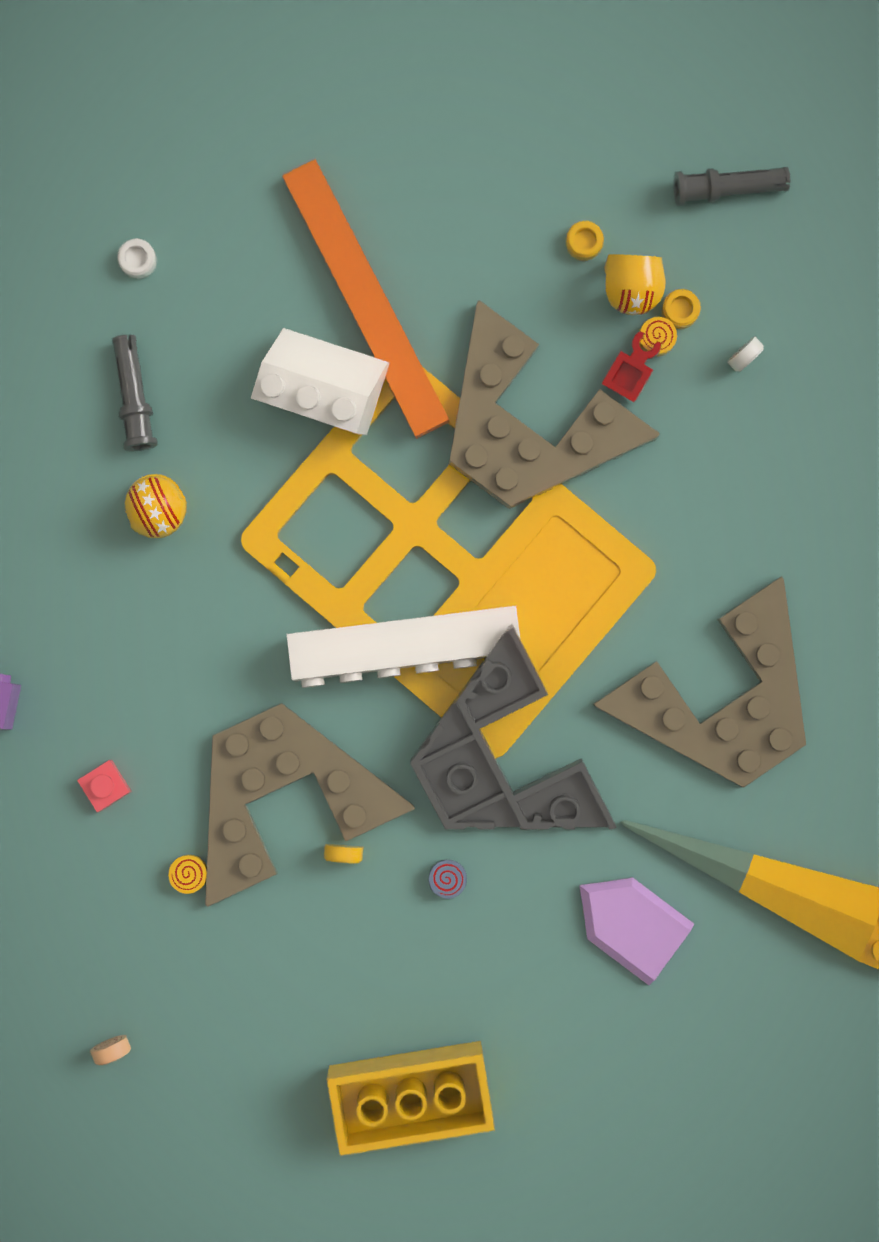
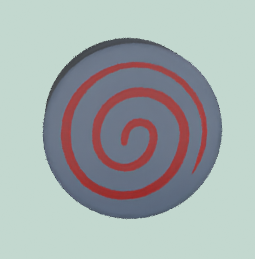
M445 859L437 862L432 867L429 874V885L437 896L446 899L454 898L460 895L466 887V871L457 861Z

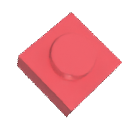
M108 760L77 780L97 813L132 792L113 760Z

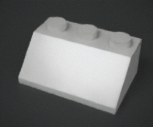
M283 328L261 363L251 398L356 434L367 435L390 363Z

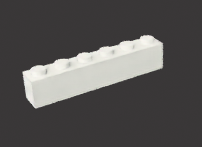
M516 606L286 634L291 677L295 682L301 681L302 688L325 685L324 678L339 676L340 683L361 681L363 680L362 673L377 672L378 678L400 676L401 668L415 667L416 673L439 671L438 664L453 662L454 669L477 666L476 659L486 658L510 625L513 624L520 637Z

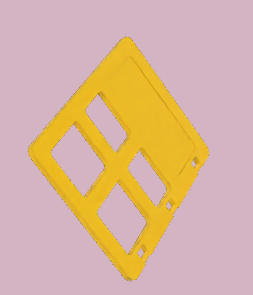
M423 368L450 422L448 424L455 429L460 398ZM384 379L370 426L395 398L386 379ZM334 426L243 531L241 536L243 548L336 628L376 623L364 612L365 603L415 547H421L459 580L457 589L434 616L516 606L520 639L548 695L481 728L495 758L503 756L653 580L656 574L654 562L562 484L532 497V501L486 555L480 559L475 558L437 525L438 518L471 480L448 465L417 502L411 503L352 454V447L363 434H356ZM329 475H336L393 524L392 532L343 588L334 587L281 542L278 537L281 529ZM283 553L299 566L291 577L275 564ZM485 658L476 659L477 666L454 669L453 662L438 664L439 671L416 673L415 667L401 668V675L394 678L442 717Z

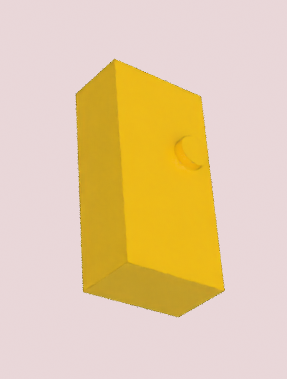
M481 1041L329 1065L327 1083L340 1156L495 1130Z

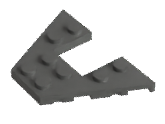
M513 624L507 628L410 759V764L445 829H465L466 827H476L478 829H495V827H520V829L608 827L609 830H613L616 828V824L582 758L513 791L481 731V728L548 695Z

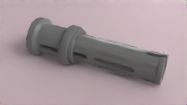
M788 167L719 173L711 168L706 169L705 173L684 175L682 171H677L674 174L675 201L677 206L685 204V201L707 199L708 203H714L721 196L789 191L790 185L786 183H790V172Z
M127 334L112 338L123 403L118 413L119 418L124 421L127 441L123 443L124 450L142 451L156 447L158 442L152 435L150 416H152L153 410L145 401L136 344L137 339L135 335L131 334L128 340Z

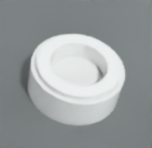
M142 239L128 240L118 251L119 266L131 278H145L156 267L157 257L155 251L148 242Z
M754 336L727 363L736 372H740L764 350V345Z

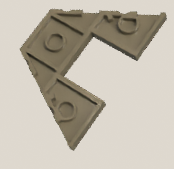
M479 300L475 309L449 460L450 466L508 509H511L531 497L545 493L567 480L581 476L598 468L603 463L623 456V454L657 439L660 435L659 432L600 389L556 447L496 404L536 352L539 344Z
M782 576L718 619V622L760 683L699 723L656 661L594 703L595 708L604 711L743 788L806 745L785 583Z
M281 703L212 737L205 904L207 907L278 874L246 804L312 773L315 774L345 841L414 810L415 807L287 706Z

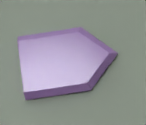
M633 877L579 885L587 939L647 985H650L688 936L694 923Z

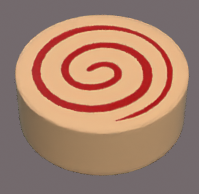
M119 1035L94 1046L90 1053L96 1065H105L128 1054L131 1046L126 1035Z

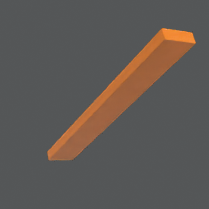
M316 159L282 175L374 358L390 363L385 379L415 438L417 439L449 423V418Z

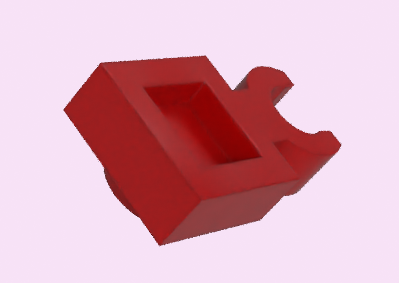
M641 331L633 338V352L631 356L620 351L602 382L606 387L634 403L654 371L645 364L648 359L656 357L662 347V343L657 341L650 351L642 350L640 342L645 334Z

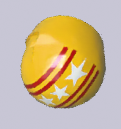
M608 254L604 268L606 273L605 289L611 306L618 312L627 315H641L655 308L663 297L666 285L662 257Z
M151 474L141 477L130 487L125 497V510L132 530L148 538H164L176 532L182 525L187 512V502L175 481L164 475Z

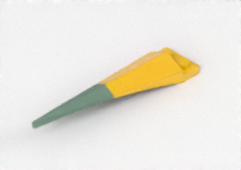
M622 821L623 826L855 960L879 970V887L631 821Z

